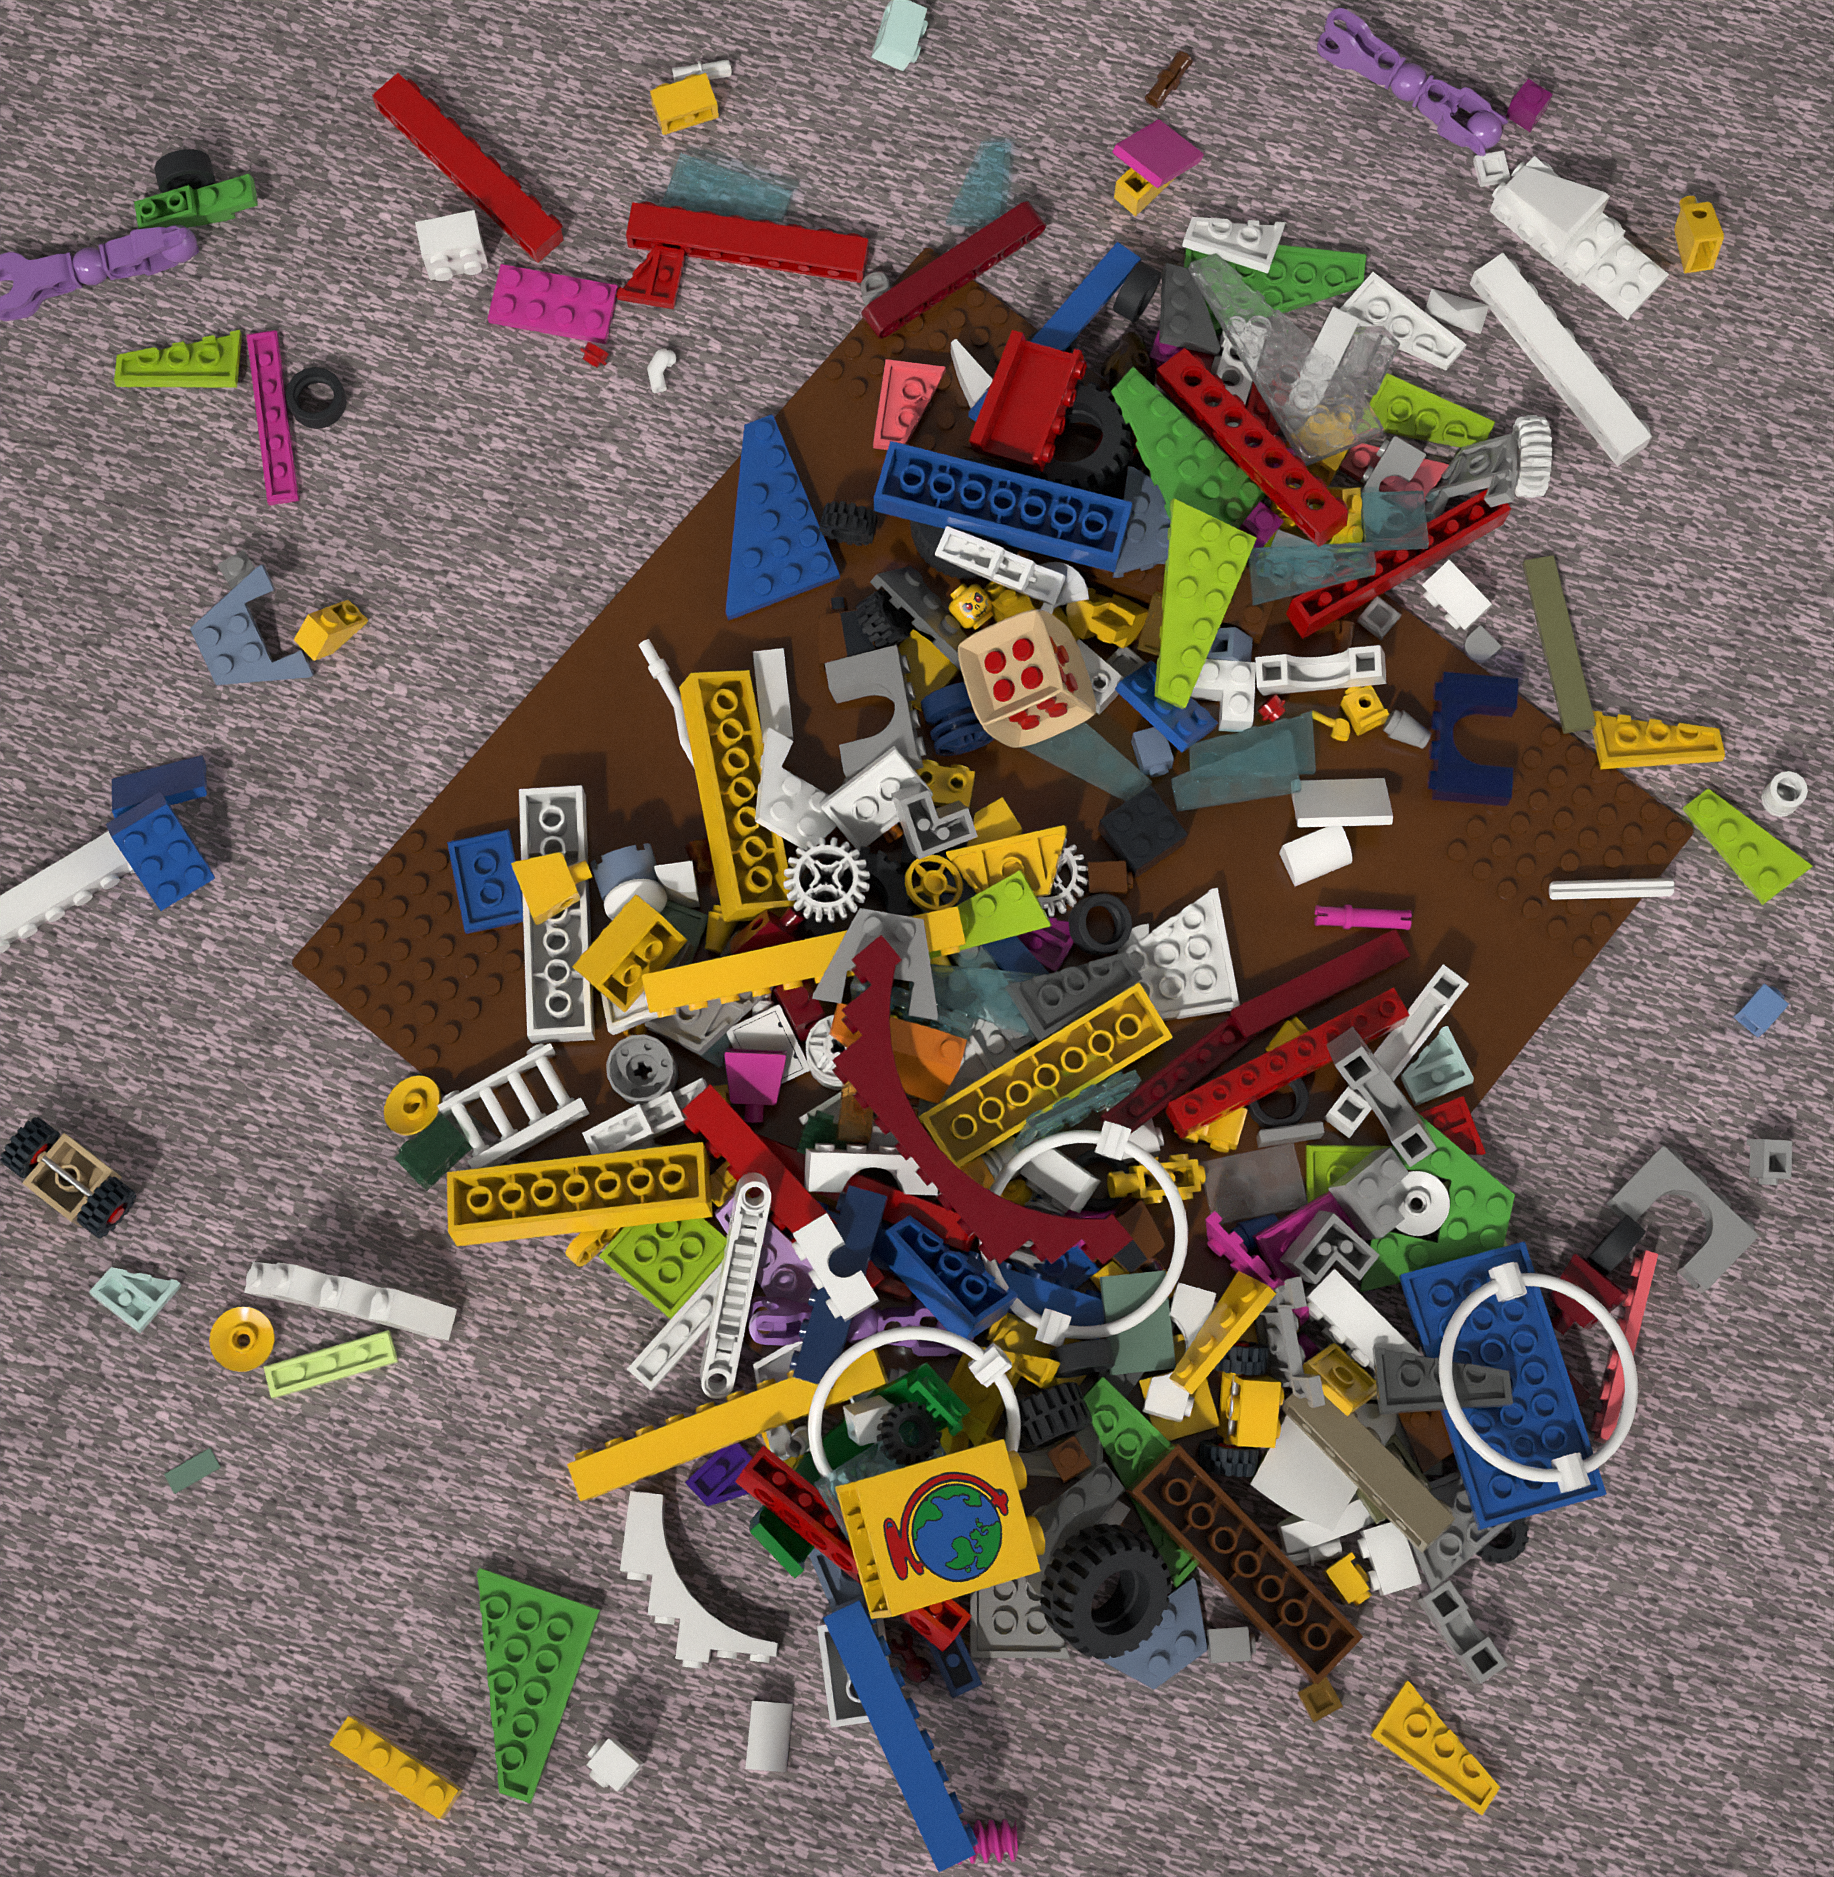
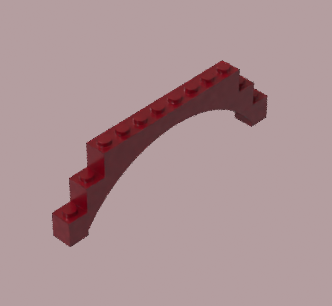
M882 935L853 957L851 961L855 966L850 970L862 984L869 981L871 986L842 1009L846 1016L841 1020L853 1035L859 1031L862 1036L832 1060L836 1065L832 1071L843 1085L848 1081L857 1090L853 1097L864 1110L870 1106L878 1117L873 1121L885 1135L891 1132L899 1142L894 1146L907 1161L912 1157L919 1165L915 1172L927 1186L933 1182L941 1192L936 1197L946 1210L950 1211L954 1208L961 1216L957 1223L969 1237L975 1233L982 1244L978 1248L989 1262L996 1259L999 1264L1031 1239L1034 1244L1029 1248L1041 1263L1047 1258L1052 1264L1082 1239L1085 1244L1080 1248L1092 1262L1098 1259L1104 1264L1131 1242L1133 1238L1112 1213H1109L1105 1218H1074L1048 1214L1024 1207L978 1184L959 1169L937 1147L918 1120L906 1097L897 1072L892 1048L890 1029L891 990L896 966L902 962V959Z

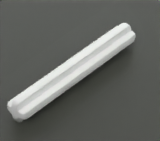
M1671 878L1552 881L1549 884V896L1551 899L1671 896L1674 893L1675 887L1674 881Z

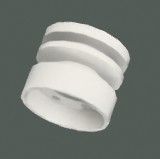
M830 1015L819 1020L809 1032L806 1040L807 1063L812 1076L822 1086L833 1090H844L852 1084L848 1081L843 1085L832 1071L836 1067L832 1060L840 1054L839 1052L834 1053L833 1046L835 1044H838L840 1047L844 1045L829 1035L834 1015Z

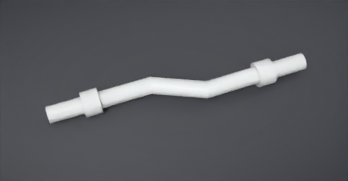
M649 639L644 640L639 644V647L649 663L648 669L654 679H658L674 707L680 744L694 767L681 695L668 673L670 669L665 660L660 659Z

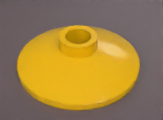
M412 1076L397 1084L388 1095L384 1106V1119L387 1126L400 1135H413L428 1127L439 1112L437 1105L441 1104V1092L438 1085L425 1076Z
M236 1307L223 1313L212 1326L209 1337L210 1349L216 1361L223 1367L236 1372H246L261 1366L270 1356L275 1342L274 1329L269 1319L260 1311L250 1307ZM242 1335H248L250 1338L247 1346H240L239 1338Z

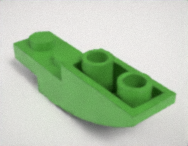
M246 174L193 190L188 185L134 201L138 229L167 228L171 225H182L189 228L235 219V212L258 206L254 178L250 174Z

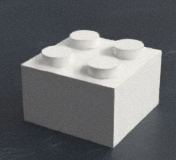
M475 210L415 222L422 258L430 280L446 281L451 279L453 275L463 273L475 275L480 273L482 269L489 268Z

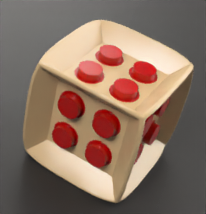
M1037 609L1016 614L974 633L958 645L959 663L974 712L984 730L990 736L1009 747L1016 748L1036 744L1085 722L1096 713L1093 688L1079 646L1069 628L1047 611Z

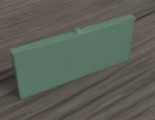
M211 1448L195 1457L187 1459L186 1462L164 1475L173 1493L176 1494L221 1467Z

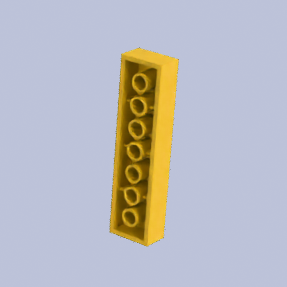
M747 670L690 673L679 689L724 922L751 921L764 910H769L781 918L790 906L794 907L795 900L788 901L787 894L791 890L785 889L783 884L784 881L790 878L784 876V870L788 868L782 837L755 822L758 785L761 783L762 773L760 762L764 751V743L762 742L763 738L750 672Z
M1139 982L918 1116V1119L937 1147L960 1168L1173 1037Z
M703 1142L447 1172L448 1233L456 1246H466L713 1217L709 1155Z

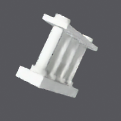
M543 1043L535 1045L526 1052L527 1056L461 1093L459 1090L447 1094L442 1098L443 1103L437 1105L444 1117L453 1112L474 1151L472 1153L473 1158L468 1160L472 1169L498 1166L590 1114L581 1097L574 1100V1098L568 1096L548 1060L556 1055L550 1043L545 1046ZM535 1066L539 1068L559 1104L557 1106L558 1110L548 1116L545 1113H541L520 1076ZM508 1081L530 1118V1126L519 1132L511 1126L492 1091ZM479 1097L482 1098L502 1134L500 1138L502 1142L491 1148L489 1145L484 1144L464 1107Z

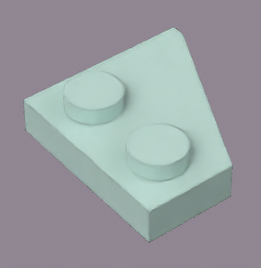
M1445 1026L1439 1031V1035L1432 1043L1426 1046L1419 1054V1058L1402 1074L1401 1080L1414 1106H1417L1473 1083L1474 1077L1448 1026Z
M111 1267L89 1293L138 1333H141L181 1287V1283L173 1279L169 1281L154 1278L148 1274H133L127 1272V1270Z

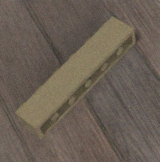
M1292 1393L1284 1402L1283 1412L1421 1553L1450 1528L1455 1518L1452 1516L1453 1512L1448 1504L1441 1499L1437 1500L1428 1491L1429 1487L1426 1482L1418 1475L1413 1476L1404 1467L1403 1459L1396 1452H1389L1381 1443L1378 1433L1371 1427L1366 1428L1357 1419L1358 1415L1355 1411L1346 1416L1325 1395V1405L1311 1408L1308 1405L1307 1398L1299 1399Z

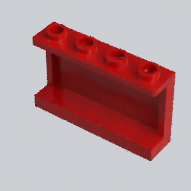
M1012 330L969 439L973 451L1043 472L1046 462L1050 463L1053 458L1055 438L1063 432L1065 426L1064 415L1067 407H1072L1075 401L1078 379L1082 380L1086 372L1087 362L1084 360L1082 351L1075 348L1072 354L1026 341L1024 333Z

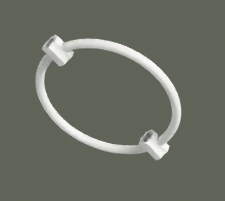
M1104 1121L1102 1131L1072 1130L1044 1137L1016 1154L1003 1167L989 1189L1001 1196L1010 1179L1023 1165L1049 1149L1073 1143L1097 1144L1095 1153L1122 1161L1123 1155L1126 1153L1144 1165L1159 1182L1170 1203L1175 1225L1174 1252L1167 1274L1155 1293L1142 1306L1127 1316L1113 1322L1095 1326L1069 1325L1071 1316L1047 1308L1044 1309L1041 1316L1016 1298L1010 1309L1025 1322L1038 1329L1035 1340L1059 1347L1063 1346L1065 1338L1097 1339L1124 1332L1153 1314L1167 1299L1179 1279L1184 1266L1188 1245V1224L1184 1204L1175 1183L1164 1167L1150 1153L1128 1140L1131 1133L1129 1128ZM981 1252L985 1270L996 1278L994 1282L1007 1291L1009 1287L1001 1275L996 1259L989 1262Z
M1517 1262L1494 1267L1488 1270L1491 1281L1476 1289L1460 1304L1450 1319L1443 1335L1439 1355V1379L1448 1413L1462 1437L1473 1450L1498 1469L1531 1481L1558 1482L1561 1493L1591 1485L1587 1474L1605 1463L1617 1451L1626 1438L1635 1416L1638 1399V1377L1629 1343L1614 1317L1598 1300L1582 1288L1563 1279L1545 1274L1521 1273ZM1525 1286L1552 1289L1575 1299L1585 1306L1609 1333L1616 1346L1623 1367L1625 1384L1624 1403L1621 1416L1610 1438L1597 1452L1585 1460H1582L1580 1452L1552 1460L1553 1469L1525 1466L1502 1456L1492 1449L1474 1431L1466 1419L1457 1399L1453 1382L1452 1359L1454 1346L1466 1318L1481 1302L1496 1294L1498 1302L1524 1296L1527 1294Z
M907 1326L881 1331L851 1346L826 1371L818 1384L810 1406L808 1418L809 1446L818 1473L825 1482L818 1490L840 1507L835 1486L856 1481L843 1468L834 1474L823 1448L821 1436L822 1414L832 1386L842 1372L860 1356L872 1349L896 1341H934L954 1347L973 1358L968 1363V1367L975 1378L986 1387L995 1382L1001 1393L1008 1422L1006 1449L1007 1451L1015 1450L1017 1452L1021 1435V1418L1015 1392L1005 1374L1012 1367V1362L1005 1352L994 1343L983 1350L960 1335L924 1326Z

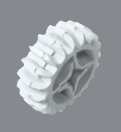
M1537 415L1519 417L1513 425L1512 435L1518 441L1515 494L1518 497L1524 498L1544 496L1548 489L1550 472L1552 471V438L1549 422L1545 417Z
M820 837L819 846L814 847L811 840L807 841L808 851L805 852L802 848L798 847L796 854L800 859L790 857L788 863L793 868L784 870V876L790 878L783 882L784 888L791 890L787 894L788 901L797 900L794 904L796 911L806 907L804 917L807 919L815 912L816 922L819 923L822 921L823 915H828L829 922L834 923V914L839 913L840 918L845 920L847 918L845 909L848 908L851 912L855 913L857 906L853 901L864 903L865 896L860 892L869 891V884L863 882L870 878L869 871L862 870L866 867L865 859L856 860L860 855L857 849L847 853L849 850L848 842H844L840 848L837 847V838L835 837L831 839L830 845H825L824 837ZM821 858L837 859L831 865H823L818 861ZM808 867L814 880L809 885L810 889L804 892L800 885V879L803 871ZM847 868L850 869L853 875V883L848 893L843 890V886L839 883ZM826 875L828 878V875H831L833 885H827V883L822 885L821 876ZM822 895H830L837 901L825 903L813 899H818Z
M1066 838L1051 890L1054 895H1058L1037 898L1042 908L1048 910L1049 917H1054V908L1056 907L1061 914L1066 913L1065 902L1069 906L1074 907L1077 903L1074 896L1082 897L1084 895L1083 889L1079 886H1086L1088 882L1087 878L1081 876L1087 873V866L1079 865L1084 861L1083 854L1073 856L1077 846L1073 844L1065 848ZM1065 863L1071 873V882L1067 888L1062 885V880L1058 876Z

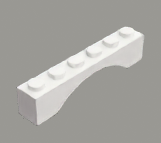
M1444 964L1408 1009L1410 1016L1405 1024L1391 1031L1374 1053L1376 1059L1393 1081L1469 984ZM1349 1085L1324 1119L1350 1138L1372 1108L1359 1090L1355 1089L1353 1091Z

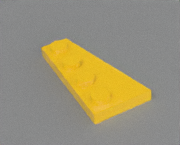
M1592 710L1596 723L1592 732L1600 769L1721 762L1725 757L1719 728L1684 723L1674 726L1663 724L1662 720L1649 719L1646 722L1632 720L1629 715L1618 714L1617 717L1602 715L1603 712Z
M1238 1271L1188 1350L1176 1365L1169 1379L1176 1386L1192 1395L1276 1293L1268 1285Z
M1406 1680L1369 1736L1473 1811L1483 1815L1501 1787L1476 1758L1468 1752L1451 1729L1443 1723L1432 1707L1418 1694L1413 1685Z

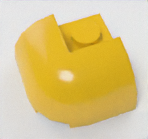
M1088 588V600L1067 603L1068 623L1074 633L1082 640L1097 636L1099 640L1106 643H1114L1123 649L1130 645L1138 636L1150 612L1146 608L1116 593L1113 594L1112 598L1095 594L1096 590L1093 588Z

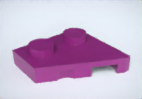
M1049 918L1052 926L1017 935V937L1049 973H1055L1067 957L1074 942L1069 933V922L1057 921V918Z

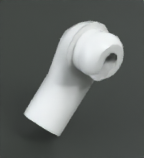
M663 348L656 351L647 367L653 393L664 392L667 389L663 372L667 366L671 367L676 362V355L672 350Z

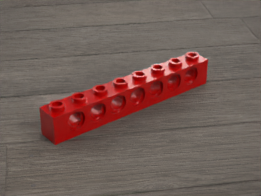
M1183 348L1157 368V385L1318 547L1322 546L1347 526L1348 507L1340 497H1334L1327 490L1324 481L1318 476L1314 477L1307 470L1304 461L1297 455L1293 456L1286 449L1283 440L1277 435L1273 436L1266 429L1263 420L1256 414L1252 415L1246 409L1243 400L1236 394L1232 395L1226 389L1222 379L1216 374L1212 375L1206 369L1204 362L1198 355H1192L1186 348ZM1191 382L1198 383V385L1196 386H1190L1188 384ZM1211 402H1215V403H1218L1219 405H1217V406H1209V405H1207V404H1209V403H1211ZM1234 422L1240 425L1232 427L1227 424ZM1250 443H1258L1259 446H1257V447H1251V446H1248V444H1250ZM1271 463H1277L1280 466L1273 468L1268 465ZM1290 484H1298V485H1300L1301 487H1299V488H1291V487H1289L1288 485H1290ZM1317 504L1320 505L1321 508L1312 509L1309 506Z
M1392 988L1169 1102L1165 1112L1180 1139H1183L1332 1062L1333 1060L1326 1045L1352 1026L1365 1044L1404 1025L1410 1014L1395 988Z
M763 1445L745 1466L735 1482L862 1585L841 1508ZM952 1599L898 1615L942 1652L953 1642L972 1617L971 1614Z

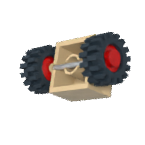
M34 1117L31 1122L27 1121L24 1127H20L17 1130L18 1133L10 1138L11 1142L6 1144L4 1147L5 1151L1 1154L2 1158L0 1161L20 1178L25 1179L22 1184L79 1227L83 1226L100 1239L103 1236H107L109 1231H113L116 1228V1224L122 1222L123 1216L129 1213V1208L133 1206L136 1199V1193L120 1181L122 1177L66 1133H63L60 1137V1133L40 1117Z

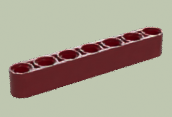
M1024 201L870 302L862 310L861 315L879 339L886 338L1036 239L1044 232L1047 225L1030 202Z

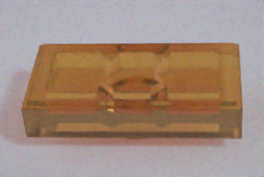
M849 1081L845 1085L842 1083L837 1140L869 1143L871 1142L873 1110L870 1106L864 1110L853 1097L857 1090Z

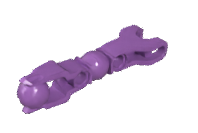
M1337 8L1328 14L1325 21V32L1317 42V51L1321 57L1341 69L1355 70L1372 82L1385 85L1384 88L1387 90L1391 86L1392 92L1398 99L1406 102L1414 101L1412 106L1414 108L1418 106L1423 115L1438 125L1437 132L1440 136L1460 147H1469L1478 156H1485V149H1490L1500 141L1502 125L1508 123L1506 116L1492 110L1490 103L1472 89L1464 87L1459 90L1442 80L1433 79V75H1430L1428 78L1426 71L1420 65L1414 63L1404 64L1406 60L1404 56L1400 58L1395 49L1374 36L1368 25L1344 8ZM1334 21H1344L1347 29L1344 31L1336 27ZM1334 41L1339 47L1337 49H1330L1326 46V42ZM1384 63L1388 65L1390 69H1384L1379 64ZM1429 95L1437 97L1439 101L1431 100ZM1458 108L1473 114L1468 119L1465 128L1451 118V116L1456 114Z
M171 225L167 228L136 229L131 231L130 235L108 241L105 244H99V249L85 247L77 251L74 257L70 252H67L66 254H56L28 260L15 252L0 254V281L13 280V287L10 292L0 297V320L11 321L30 317L39 309L45 299L66 294L75 289L83 288L82 283L98 285L104 282L107 276L111 281L142 274L150 276L177 266L179 263H184L199 253L196 237L190 229L182 225Z
M755 1297L751 1299L747 1317L750 1335L755 1342L764 1345L784 1346L803 1342L804 1339L799 1337L800 1328L804 1318L810 1320L813 1307L809 1306L808 1303L795 1302L782 1297ZM919 1299L913 1301L911 1307H890L880 1310L878 1307H875V1310L869 1307L853 1317L847 1341L856 1344L868 1336L885 1331L884 1327L890 1321H898L900 1323L899 1327L921 1326L920 1321L922 1317L934 1315ZM759 1307H766L768 1309L766 1311H758L753 1315L754 1311ZM938 1321L936 1328L947 1331V1329ZM757 1329L770 1332L768 1334H761ZM903 1340L888 1343L890 1345L912 1348L913 1353L917 1356H946L948 1354L962 1356L964 1353L949 1345L927 1340Z

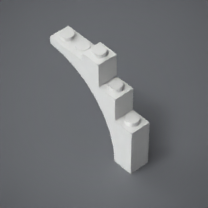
M253 1262L246 1276L244 1293L253 1296L315 1307L380 1323L425 1337L448 1341L457 1311L455 1308L396 1289L375 1287L347 1277L326 1275L308 1268L286 1263L269 1264Z
M630 1491L620 1571L628 1573L627 1579L647 1581V1575H652L648 1615L655 1616L654 1623L674 1625L675 1619H680L675 1659L683 1660L682 1667L702 1669L703 1662L710 1663L712 1650H717V1657L736 1659L737 1653L750 1654V1661L769 1663L770 1656L777 1657L778 1643L752 1638L729 1628L708 1613L691 1595L677 1572L668 1548L664 1524L665 1496Z

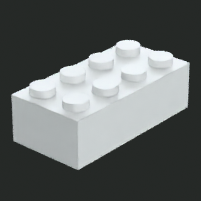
M1335 1269L1328 1270L1317 1285L1310 1283L1304 1290L1306 1304L1309 1308L1308 1320L1310 1322L1315 1320L1323 1328L1321 1331L1322 1335L1330 1343H1338L1346 1351V1354L1374 1380H1376L1372 1350L1374 1346L1386 1348V1350L1403 1351L1422 1356Z

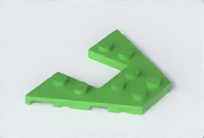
M1419 1114L1418 1116L1426 1125L1437 1149L1412 1167H1409L1393 1144L1391 1148L1407 1170L1426 1172L1433 1176L1450 1180L1448 1188L1450 1199L1449 1213L1445 1222L1439 1228L1436 1242L1393 1232L1387 1233L1383 1238L1370 1240L1369 1246L1380 1256L1362 1277L1359 1291L1362 1292L1401 1283L1399 1276L1404 1273L1504 1246L1515 1194Z

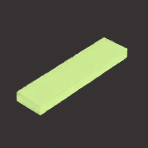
M387 1330L267 1365L263 1368L270 1396L274 1399L398 1362L391 1332Z

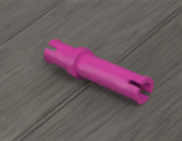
M1316 905L1315 915L1324 916H1317V918H1314L1316 926H1342L1343 929L1374 927L1410 930L1411 921L1401 919H1409L1412 917L1411 910L1352 908V905H1344L1343 907Z

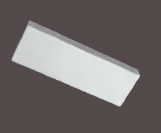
M784 648L753 651L762 738L764 732L770 727L790 740H794Z

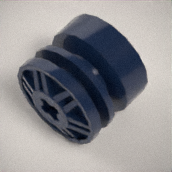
M965 682L936 690L921 701L926 724L936 726L930 732L931 740L935 741L934 749L937 755L953 756L967 753L983 747L995 739L984 730L972 707Z

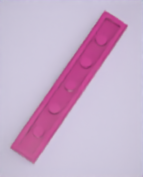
M277 330L246 334L267 503L270 506L299 501L278 333Z

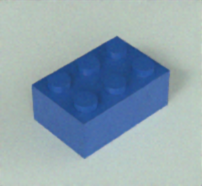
M162 792L155 794L106 824L111 838L160 911L215 879L209 864Z

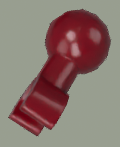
M906 1630L900 1635L904 1641V1646H900L894 1638L887 1645L892 1653L901 1655L906 1662L905 1672L907 1677L912 1682L921 1683L929 1678L931 1666L925 1658L916 1655L911 1647L913 1637Z

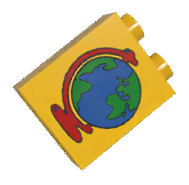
M1004 1439L835 1486L871 1619L893 1617L1041 1571L1037 1556L1043 1555L1045 1552L1044 1534L1038 1520L1034 1516H1025L1019 1495V1490L1025 1489L1027 1485L1025 1466L1020 1455L1015 1450L1007 1451Z

